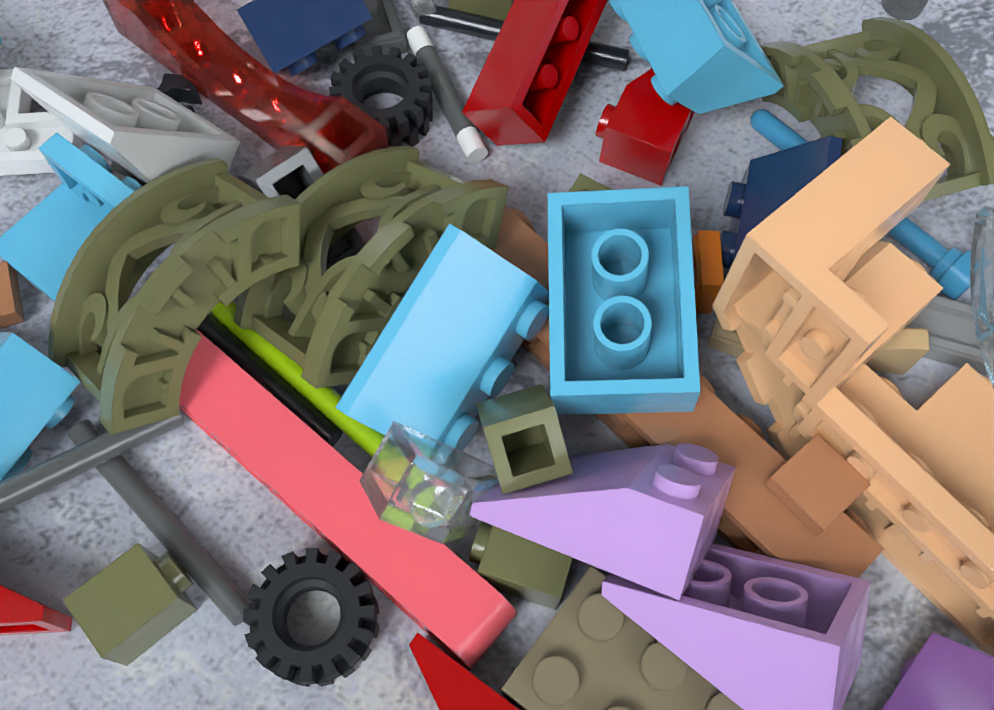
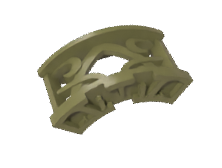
M873 17L862 21V32L806 46L786 41L760 45L784 85L775 94L762 97V102H771L781 106L792 114L799 123L810 120L820 133L821 138L827 136L843 138L840 157L869 135L871 129L875 130L889 117L894 118L879 107L858 104L852 95L859 75L874 76L898 83L913 96L911 111L904 127L950 163L947 168L948 176L940 177L922 202L977 186L994 184V136L990 134L978 99L964 73L953 58L936 40L923 30L899 19Z
M394 146L357 156L317 179L295 199L300 202L299 266L268 276L241 293L237 303L234 322L242 329H252L303 368L301 378L316 389L349 384L402 301V294L417 277L449 223L487 248L496 249L509 186L492 179L463 181L418 161L420 152L411 146ZM381 217L378 224V232L357 255L338 261L326 271L328 251L344 234L366 219Z
M213 158L177 168L153 179L119 203L93 229L77 251L57 293L50 321L48 358L62 368L68 367L100 402V422L111 435L179 416L182 382L191 356L202 337L196 330L205 317L219 302L227 306L237 296L259 281L280 271L299 266L300 202L286 194L269 198L230 175L227 164L219 158ZM174 244L169 256L150 275L140 291L128 300L136 283L146 269L161 253Z

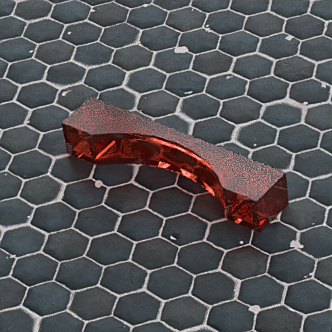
M103 0L118 33L172 73L181 74L194 84L200 94L274 149L279 150L285 145L307 147L324 175L357 156L374 150L389 148L386 127L342 96H325L310 92L274 74L235 43L194 0Z

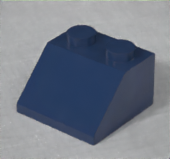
M253 0L237 9L273 73L275 74L286 68L291 77L317 63L319 59L314 51L331 41H334L338 50L365 36L367 33L362 24L372 19L363 0Z
M827 136L752 159L741 183L731 181L723 207V216L732 218L730 231L722 230L720 234L724 280L747 233L837 161L841 155L843 138Z

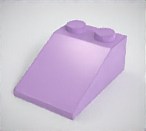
M688 443L676 446L664 444L570 455L568 457L573 474L507 494H502L500 484L498 483L472 503L470 516L680 600L714 543L736 467L719 462L718 455L713 451Z
M713 543L680 600L612 573L602 581V596L743 710H841L861 663L871 581Z

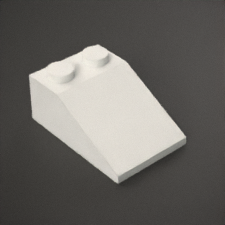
M14 67L11 80L82 141L111 160L110 167L114 171L125 177L129 176L135 180H141L146 184L177 168L213 158H219L224 161L229 171L240 144L239 140L154 87Z

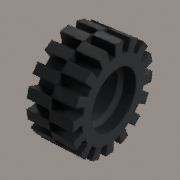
M373 46V55L368 57L365 56L362 49L353 53L354 64L344 58L339 63L340 73L333 71L330 78L332 87H329L335 123L338 131L341 130L342 138L348 144L354 140L355 148L362 152H365L369 144L372 145L373 151L384 149V146H402L401 142L406 141L411 147L419 143L418 133L426 136L430 130L429 122H433L431 77L428 78V70L422 63L417 66V57L410 52L402 59L401 49L396 47L390 48L389 55H382L381 46ZM379 93H391L403 98L398 104L385 109H374L362 105L364 100Z
M305 548V556L297 557L293 551L281 556L284 564L277 569L269 564L261 572L266 577L261 587L252 584L247 595L253 600L252 608H244L243 622L249 625L250 633L244 635L248 647L255 650L258 655L255 659L264 668L273 672L274 675L296 685L309 687V684H318L322 687L334 684L333 679L339 676L347 678L356 670L353 667L361 658L366 661L372 651L369 647L371 641L378 636L380 626L377 623V614H380L372 587L362 571L353 562L345 561L342 554L331 550L329 555H325L318 548ZM307 592H327L336 598L340 607V621L336 631L329 639L317 645L309 646L295 642L287 627V616L290 607L297 598Z

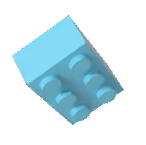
M689 186L547 193L550 397L557 415L694 412L700 395Z

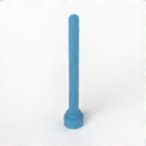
M759 109L750 118L752 128L780 150L808 143L806 139L768 110ZM907 217L887 233L932 268L929 274L943 287L941 292L952 300H957L990 266L989 263L970 249L965 253L956 246L949 250Z

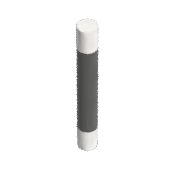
M422 26L411 28L406 34V40L417 57L419 65L423 63L427 68L428 78L431 77L432 91L468 162L477 163L482 161L488 155V150L475 125L462 113L465 105L425 28Z

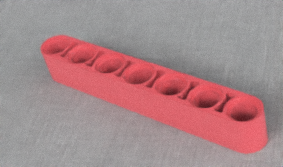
M196 330L202 337L186 368L181 387L179 409L336 552L342 554L347 562H353L368 581L468 670H472L516 617L517 612L514 607L492 585L200 331Z

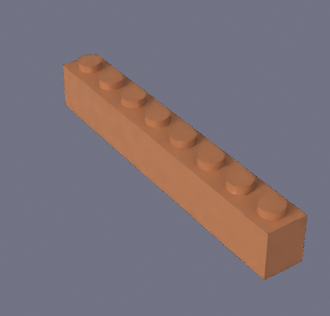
M505 205L496 249L490 250L537 280L549 291L548 243L535 232L532 223L524 213L516 208L509 209ZM548 314L543 327L531 340L524 338L521 345L550 372ZM700 373V395L694 412L594 414L629 448L664 444L673 446L682 443L694 444L716 453L719 457V462L736 467L717 529V533L735 549L859 578L884 550L870 536V530L866 523L848 509L838 516L823 532L815 536L764 485L789 459L782 457L765 441L762 430L753 420L743 414H735L717 398L710 382Z

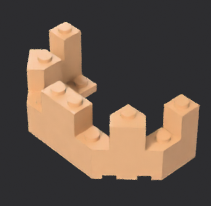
M889 117L747 233L712 307L722 329L728 331L736 330L745 351L736 358V361L754 402L764 406L767 403L776 422L767 431L775 449L785 459H790L817 433L871 484L847 509L854 512L866 523L870 530V536L884 548L881 553L981 651L994 657V382L987 377L981 376L966 363L914 409L903 399L900 390L895 384L884 377L878 376L866 365L874 355L911 323L943 289L939 283L927 274L923 266L917 261L908 258L892 243L879 241L920 205L950 165L923 140L913 135L894 118Z

